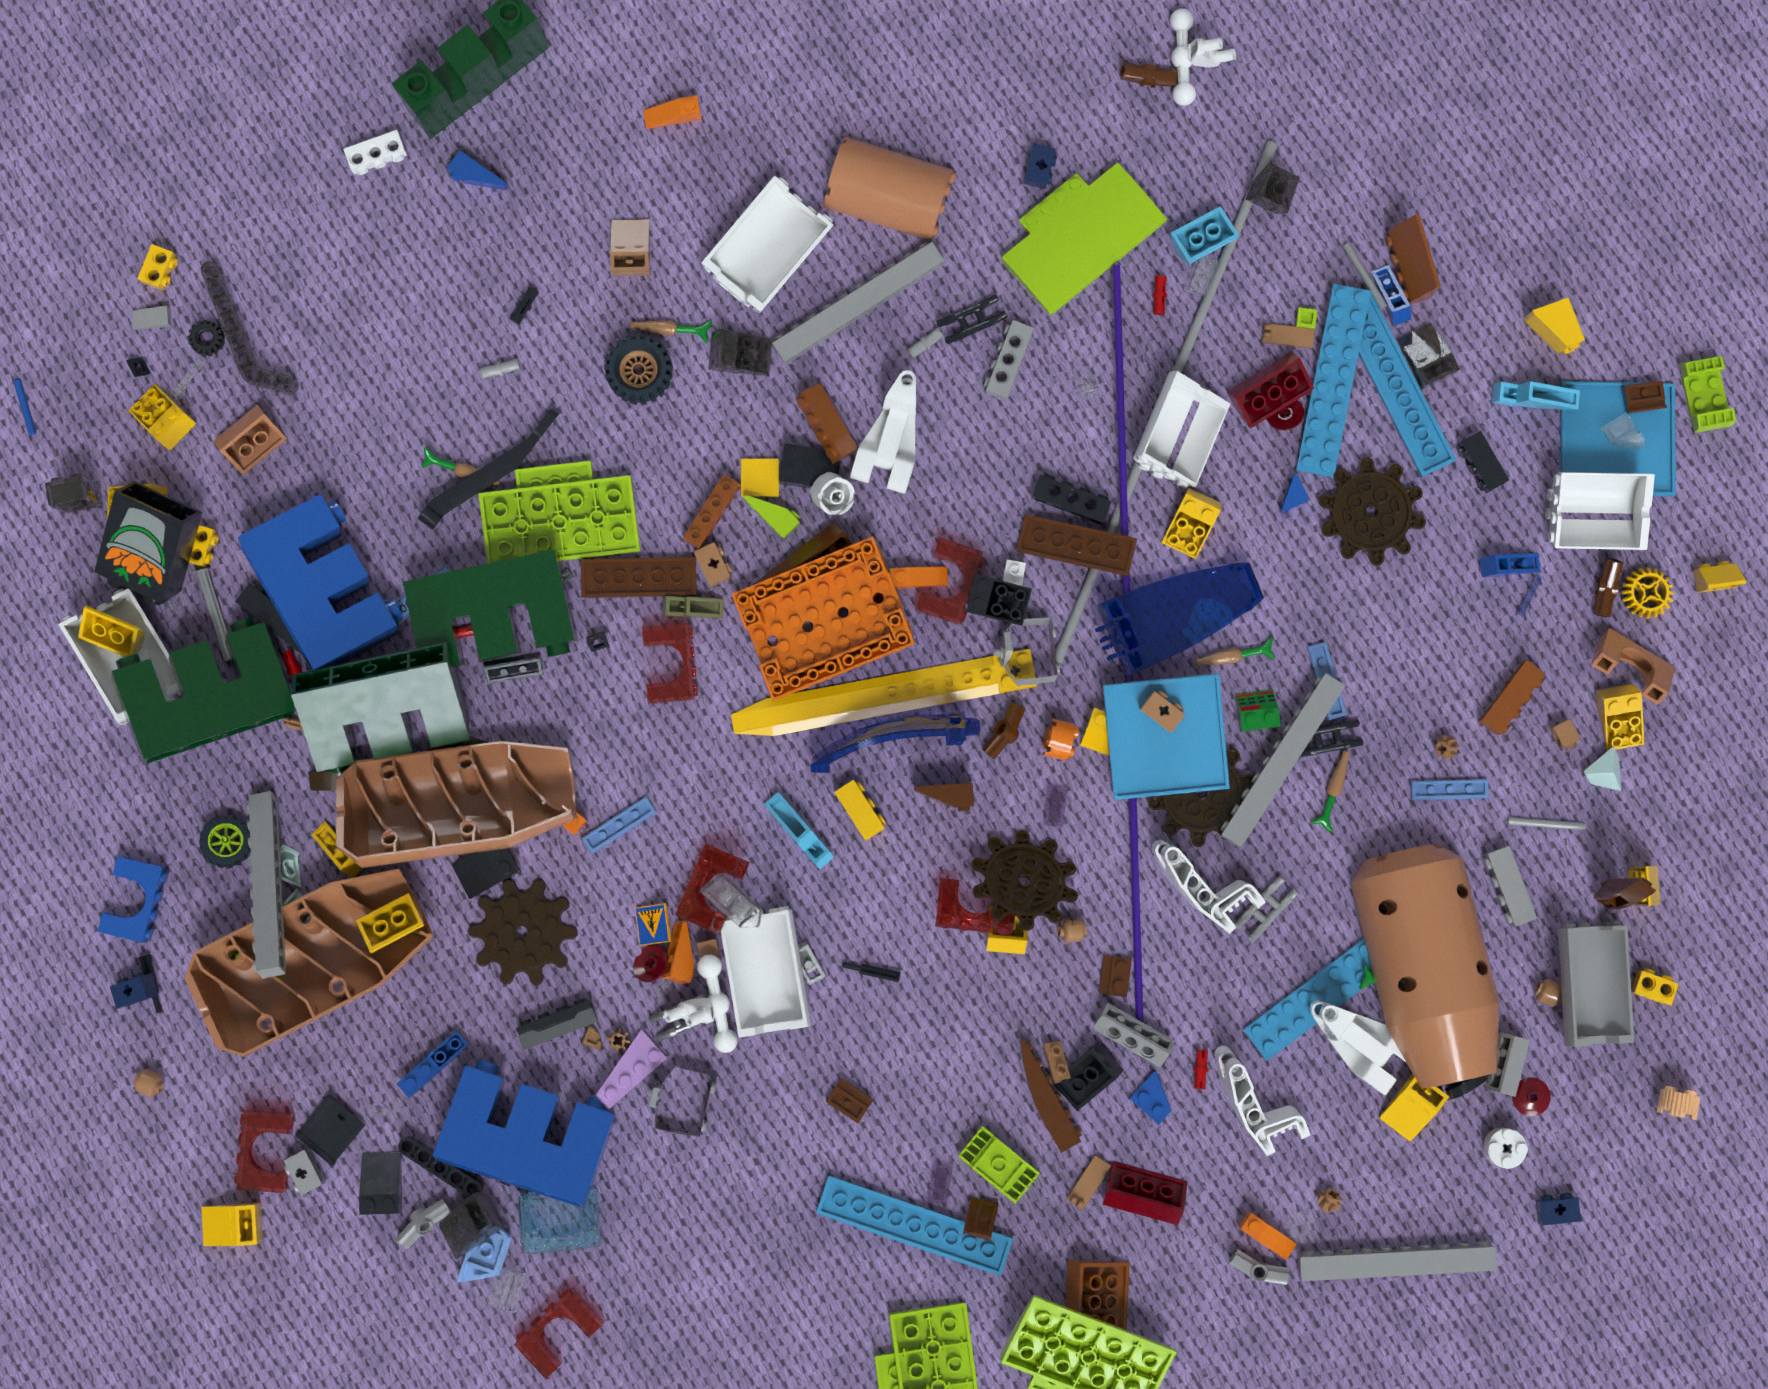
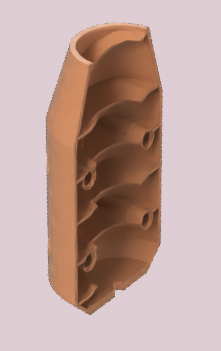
M498 741L395 755L376 760L373 758L355 761V764H352L336 779V846L339 851L362 868L514 847L576 818L575 784L568 748Z
M1430 844L1365 860L1352 880L1351 887L1386 1028L1421 1089L1496 1073L1498 1067L1500 1000L1463 858L1440 844ZM1379 906L1382 907L1383 914L1378 910ZM1398 982L1401 983L1402 990L1398 988Z
M399 869L330 882L283 906L286 974L283 975V980H280L279 976L263 979L254 971L253 961H256L252 944L255 943V937L252 933L254 922L195 951L184 979L197 1007L202 1013L203 1020L216 1048L246 1057L382 987L434 936L428 920L406 878ZM409 893L416 902L423 917L424 926L370 953L356 920ZM311 916L310 921L306 923V919Z

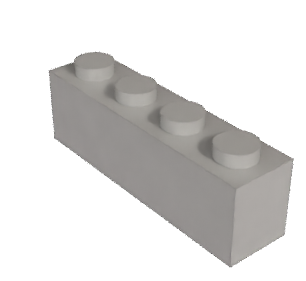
M1510 846L1484 854L1485 859H1483L1486 869L1491 871L1492 877H1490L1492 886L1494 888L1497 887L1499 892L1497 899L1501 906L1504 905L1506 911L1504 918L1507 924L1516 927L1537 919Z

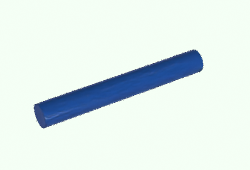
M17 379L13 383L29 436L34 435L36 430L21 379Z

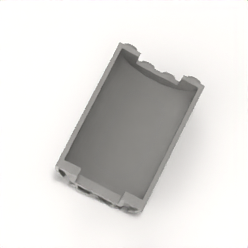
M1607 922V926H1591V923H1579V927H1576V923L1562 924L1563 928H1558L1564 1045L1567 1047H1583L1600 1043H1634L1627 925L1619 926V922Z

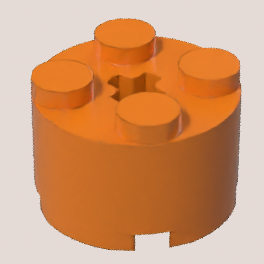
M1051 718L1049 722L1053 724L1046 729L1043 748L1046 749V752H1042L1043 756L1066 761L1074 755L1075 746L1072 745L1074 738L1077 739L1079 727H1075V723Z

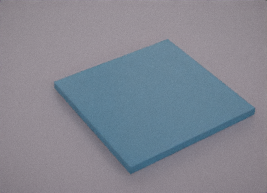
M1561 381L1560 387L1580 390L1578 410H1560V472L1655 474L1653 496L1675 497V383H1663L1665 405H1667V408L1627 414L1623 387L1642 383Z
M1219 673L1103 685L1114 800L1230 789ZM1153 690L1157 693L1159 690L1168 696V702L1172 705L1176 702L1184 708L1182 712L1185 714V717L1172 733L1139 709ZM1167 706L1159 707V710L1161 711L1160 715L1162 713H1168V711L1166 710Z

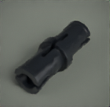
M528 287L521 301L517 302L518 306L509 319L520 325L527 311L530 312V306L539 292Z

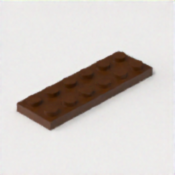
M1025 514L1017 552L1129 577L1138 539Z
M696 557L581 560V598L697 596Z

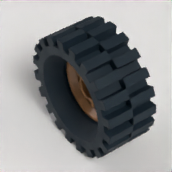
M635 334L636 337L631 338V335L625 336L626 340L622 341L619 339L616 341L617 346L614 347L612 345L609 349L610 355H606V364H604L606 380L617 397H621L625 402L630 401L634 405H637V403L646 405L648 401L653 403L657 401L656 398L658 396L662 397L665 394V389L670 387V380L673 378L671 359L665 347L661 346L658 340H652L651 336L646 335L644 338L641 334ZM637 367L644 368V372L641 375L634 373Z

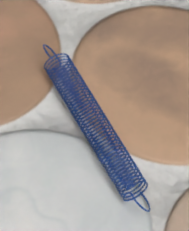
M1525 596L1523 600H1524V608H1525V611H1526V607H1525L1526 596Z

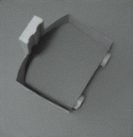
M1051 618L1024 619L1023 626L1049 625L1054 676L1014 680L1008 662L1013 652L1011 632H1004L1002 645L999 646V649L993 651V655L999 657L1001 667L1005 668L1008 676L1017 686L1055 682L1060 674L1059 663H1056L1054 647L1056 631L1055 627H1052ZM1011 623V624H1010V627H1011V626H1020V625H1016V624H1012V623Z
M676 1066V1067H678V1068H682V1069L694 1071V1070H691V1069H688V1068H684V1067H681V1066ZM666 1078L662 1084L660 1083L653 1090L646 1092L647 1096L651 1097L649 1107L656 1108V1129L700 1137V1135L662 1129L657 1116V1107L659 1105L657 1102L661 1097L660 1091ZM712 1081L710 1090L712 1094L715 1093L716 1082ZM704 1119L701 1127L702 1132H705L708 1122Z

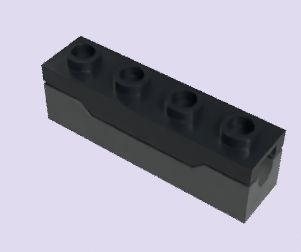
M583 998L575 1001V1006L570 1008L567 1005L556 1008L557 1013L551 1015L549 1012L540 1014L536 1021L531 1022V1019L519 1022L520 1027H517L516 1031L519 1034L523 1050L599 1022L591 1000L586 1001Z

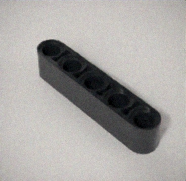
M407 1136L399 1141L398 1149L401 1154L467 1197L474 1198L482 1192V1182L464 1169L444 1163L445 1171L440 1172L437 1170L436 1165L440 1161L435 1160L433 1157L434 1150L415 1137ZM406 1140L413 1144L411 1151L406 1150L404 1147ZM422 1151H426L429 1154L428 1161L421 1159L420 1154ZM454 1172L461 1174V1182L453 1180ZM470 1183H475L478 1186L477 1193H472L469 1190Z

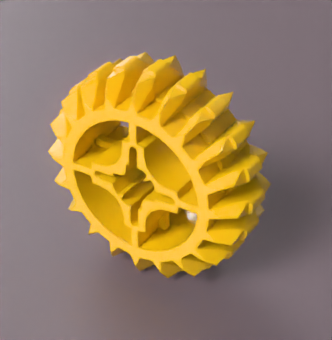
M1646 567L1645 570L1639 568L1637 572H1631V577L1625 578L1628 583H1623L1622 587L1627 590L1621 591V594L1627 595V597L1623 598L1622 602H1629L1625 606L1626 609L1633 607L1631 614H1635L1638 611L1637 616L1639 618L1643 615L1645 619H1649L1651 616L1656 618L1658 614L1662 615L1665 613L1664 609L1670 608L1668 603H1672L1673 599L1669 596L1674 595L1675 592L1669 591L1673 584H1667L1670 578H1663L1664 572L1657 574V568H1654L1652 571L1650 567ZM1641 578H1650L1653 580L1651 583H1649V585H1645L1644 583L1641 584L1638 582V580H1640ZM1658 586H1660V589H1661V593H1662L1661 596H1660V595L1658 594V592H1657V587H1658ZM1634 588L1639 594L1638 600L1635 598ZM1650 589L1651 593L1649 594L1651 595L1646 597L1645 593L1647 592L1645 590ZM1648 600L1658 604L1654 608L1642 606Z

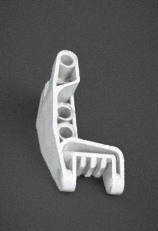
M908 370L900 373L886 395L882 408L883 411L858 448L850 476L852 479L869 483L874 466L890 470L891 475L887 489L903 494L906 493L915 464L916 377L913 372ZM904 375H910L913 380H911L910 378L902 379V377Z
M1157 840L1152 844V852L1166 878L1190 905L1222 927L1228 934L1235 930L1236 926L1225 912L1231 913L1233 911L1232 906L1237 908L1239 900L1244 902L1246 900L1244 896H1246L1257 909L1266 903L1255 887L1243 880H1236L1214 894L1195 872L1194 866L1180 849L1164 840ZM1161 845H1165V846H1163V848H1162V850H1161V854H1159V852H1158L1159 847H1160ZM1194 876V883L1188 886L1189 878ZM1206 891V898L1200 900V893Z
M1320 1000L1312 1002L1310 1005L1311 1015L1353 1073L1386 1096L1397 1080L1382 1069L1392 1054L1405 1061L1386 1025ZM1322 1004L1323 1007H1321L1319 1015H1317L1314 1008L1316 1005Z
M1220 1046L1215 1050L1214 1055L1221 1086L1237 1118L1259 1144L1266 1156L1275 1153L1270 1136L1276 1137L1278 1132L1281 1134L1285 1133L1286 1128L1291 1130L1294 1125L1301 1140L1310 1136L1305 1119L1293 1106H1285L1263 1113L1253 1092L1254 1086L1242 1063L1227 1046ZM1225 1054H1229L1226 1060H1222ZM1256 1110L1253 1116H1249L1251 1111Z

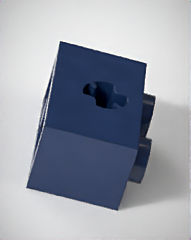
M1033 144L1024 180L1025 185L1046 189L1047 184L1051 185L1053 173H1050L1051 166L1055 167L1057 155H1054L1055 148ZM1040 164L1044 165L1043 170H1039Z
M143 972L132 975L133 979L129 980L126 977L117 980L116 985L110 986L116 1009L159 996L153 974L144 975Z
M1562 1193L1559 1198H1553L1552 1195H1543L1540 1200H1535L1538 1224L1542 1226L1581 1222L1579 1198L1572 1196V1193ZM1558 1205L1561 1206L1562 1209H1559L1558 1212H1556L1555 1208H1558Z

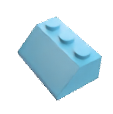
M1221 206L1170 233L1173 248L1179 257L1188 264L1240 237Z

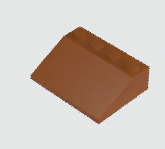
M1415 214L1389 229L1386 233L1387 236H1385L1386 246L1390 247L1392 254H1390L1391 263L1396 265L1397 268L1395 273L1398 283H1401L1402 291L1409 304L1429 300L1441 287L1420 215Z
M1068 1260L1066 1307L1127 1330L1130 1262Z

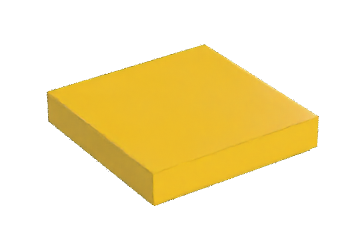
M741 459V497L745 495L751 497H779V459Z

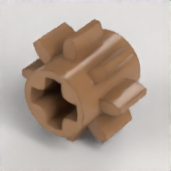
M1446 735L1436 740L1438 743L1434 749H1436L1438 757L1444 756V759L1447 760L1458 755L1456 751L1460 746H1458L1456 738L1450 739V736Z
M619 1028L618 1033L612 1030L611 1034L613 1036L606 1039L611 1041L609 1048L615 1047L617 1053L621 1047L623 1050H627L625 1044L631 1043V1040H627L626 1037L629 1035V1032L623 1034L622 1028ZM615 1036L623 1037L622 1045L620 1043L615 1044Z
M1327 1188L1326 1192L1321 1190L1318 1194L1317 1203H1319L1321 1210L1330 1213L1333 1209L1338 1211L1342 1201L1338 1191Z

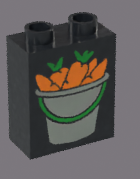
M132 481L114 491L94 572L107 578V583L114 588H129L140 593L141 599L146 603L152 605L163 604L182 590L202 512L141 483Z

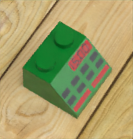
M1273 690L1235 694L1240 732L1281 727L1279 709Z

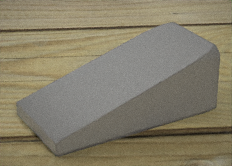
M168 306L132 311L133 330L172 327L171 309Z
M807 941L799 944L803 976L807 983L811 985L826 975ZM817 968L820 975L810 980L807 973Z

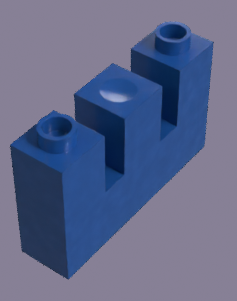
M321 494L237 537L241 550L311 671L340 665L397 635L396 622L403 619L395 601L391 598L383 602L379 593L360 601L338 614L334 611L331 605L369 586V576L350 543L310 564H307L303 556L341 537L339 524L346 521L338 503L334 500L326 504Z
M478 1060L475 1068L465 1065L433 1153L435 1160L585 1209L615 1122V1115L608 1112L609 1110L598 1098L589 1096L586 1105L579 1102L576 1103L562 1146L550 1144L546 1140L560 1103L559 1096L521 1084L506 1128L492 1125L491 1121L505 1085L504 1079L497 1076L500 1067Z

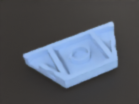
M481 1208L457 1279L458 1282L500 1275L512 1237L487 1209Z

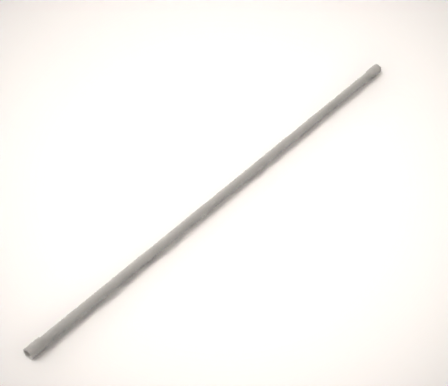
M1267 141L1257 170L1233 226L1239 235L1268 165L1278 146L1275 142ZM1238 239L1224 246L1173 371L1183 372ZM1136 461L1127 479V502H1129L1142 470L1138 467L1139 464ZM1120 498L1106 532L1115 534L1119 526ZM1092 568L1089 570L1060 643L1055 650L1056 662L1059 664L1063 663L1069 643L1100 570Z

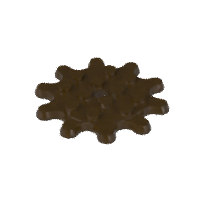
M1366 457L1361 460L1360 472L1355 476L1349 475L1344 469H1337L1333 478L1338 484V492L1334 495L1323 494L1319 497V505L1332 512L1331 521L1322 526L1321 532L1325 537L1339 535L1343 538L1344 546L1341 549L1343 558L1351 559L1357 551L1364 550L1369 554L1371 564L1379 566L1384 562V552L1387 548H1395L1403 555L1410 552L1411 544L1406 539V532L1409 529H1422L1426 525L1425 518L1412 511L1413 502L1423 496V491L1418 486L1404 488L1400 484V478L1403 474V468L1400 465L1394 464L1386 473H1379L1375 469L1374 461ZM1367 508H1375L1377 512L1376 516L1369 517L1367 514Z
M1229 749L1226 752L1230 789L1207 791L1204 798L1197 796L1196 792L1153 796L1149 799L1148 806L1150 809H1163L1168 813L1169 819L1164 825V832L1167 835L1172 836L1180 829H1187L1191 833V843L1195 847H1202L1205 844L1206 835L1211 831H1216L1220 836L1222 835L1221 827L1225 821L1230 822L1233 818L1231 812L1236 804L1240 806L1243 802L1241 798L1242 793L1254 785L1251 782L1254 778L1253 775H1240L1235 770V765L1240 759L1238 750Z
M1024 830L1016 833L1015 842L1012 845L1004 844L997 837L990 838L988 847L993 853L990 859L975 858L971 866L974 871L982 874L985 878L983 883L974 886L973 895L977 899L989 898L995 903V907L991 911L993 920L999 922L1007 915H1014L1020 920V927L1024 931L1033 929L1034 919L1037 916L1045 917L1052 924L1059 923L1062 920V914L1058 910L1057 904L1061 901L1072 903L1078 898L1077 891L1065 884V878L1075 874V864L1072 862L1060 863L1054 858V854L1058 849V845L1054 840H1047L1042 846H1034L1030 842L1028 832ZM1026 878L1029 884L1023 886L1019 879Z
M509 878L502 883L503 896L499 900H493L488 896H481L478 899V907L485 912V919L482 923L471 924L467 932L470 937L479 938L484 942V950L476 957L477 964L481 967L487 966L492 962L499 964L501 967L499 977L501 983L508 985L512 983L517 973L524 972L528 975L533 985H539L543 982L542 969L546 964L551 963L558 968H564L568 964V958L561 952L560 945L564 940L575 939L578 936V930L575 926L565 925L561 921L562 913L570 906L569 900L565 897H560L555 901L547 900L544 895L546 883L542 879L533 881L528 891H520L517 888L516 882ZM521 926L526 927L528 930L525 937H519L517 934V929Z

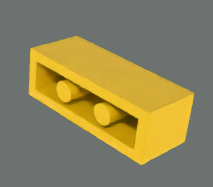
M852 780L834 793L864 840L867 841L884 830L883 825L886 822L881 814H875L873 810L875 805L870 797L866 799L863 795L865 789L859 781L856 783Z

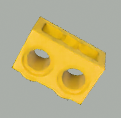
M151 244L137 279L141 283L163 291L164 287H167L170 283L171 277L169 275L171 270H174L177 266V255L172 251ZM162 256H166V261L159 263V259ZM159 273V278L152 281L153 275Z
M199 525L189 561L190 564L204 568L211 564L213 559L211 551L213 546L217 545L219 539L217 531ZM207 533V539L201 542V534ZM197 551L202 552V556L199 560H195L194 555Z
M1644 968L1643 971L1637 970L1631 987V993L1672 1006L1679 984L1673 982L1674 978L1663 974L1662 977L1655 975V971ZM1645 977L1649 980V985L1646 988L1642 985V980ZM1663 984L1667 986V992L1664 995L1660 991Z

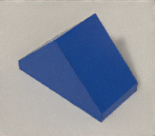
M1294 474L1291 478L1280 513H1286L1310 500L1298 475Z

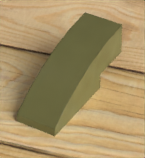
M673 596L662 598V617L723 618L724 599Z

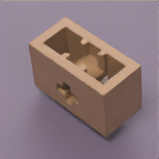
M713 542L694 551L710 588L731 579L730 574L733 572L729 563L724 564L722 557L725 555L720 545L716 547ZM712 560H714L715 562H719L717 564L718 568L714 569L713 566L709 567L711 565Z
M1153 690L1139 709L1172 733L1185 717V714L1182 712L1184 708L1176 702L1173 705L1168 702V696L1159 690L1157 693ZM1167 706L1166 710L1168 711V713H1162L1160 715L1161 711L1159 710V707Z

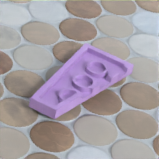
M642 1029L595 1095L608 1110L667 1059Z

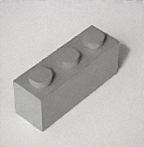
M1500 1032L1497 1072L1489 1074L1486 1089L1516 1097L1530 1040Z

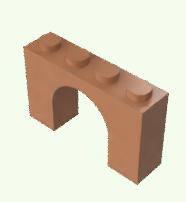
M1608 628L1598 641L1591 666L1608 675L1618 664L1619 660L1633 665L1644 678L1642 696L1659 705L1670 691L1676 667Z

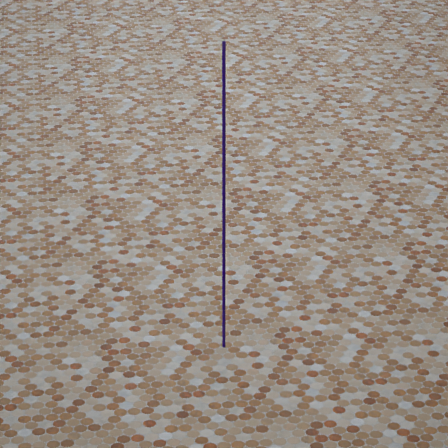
M1114 265L1113 296L1121 535L1129 537L1120 265ZM1129 574V577L1122 575L1125 682H1133ZM1137 798L1129 799L1135 1009L1136 1019L1144 1023Z

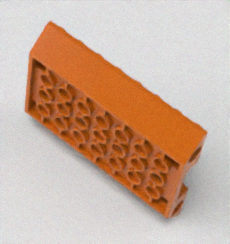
M873 536L732 593L745 630L749 631L761 663L759 667L772 701L915 645L907 615L884 556ZM877 593H882L884 596V601L880 604L874 602V596ZM842 607L848 609L849 613L846 618H841L838 614ZM810 621L813 624V630L807 633L804 631L803 626L806 622ZM771 636L778 638V643L774 647L768 643Z

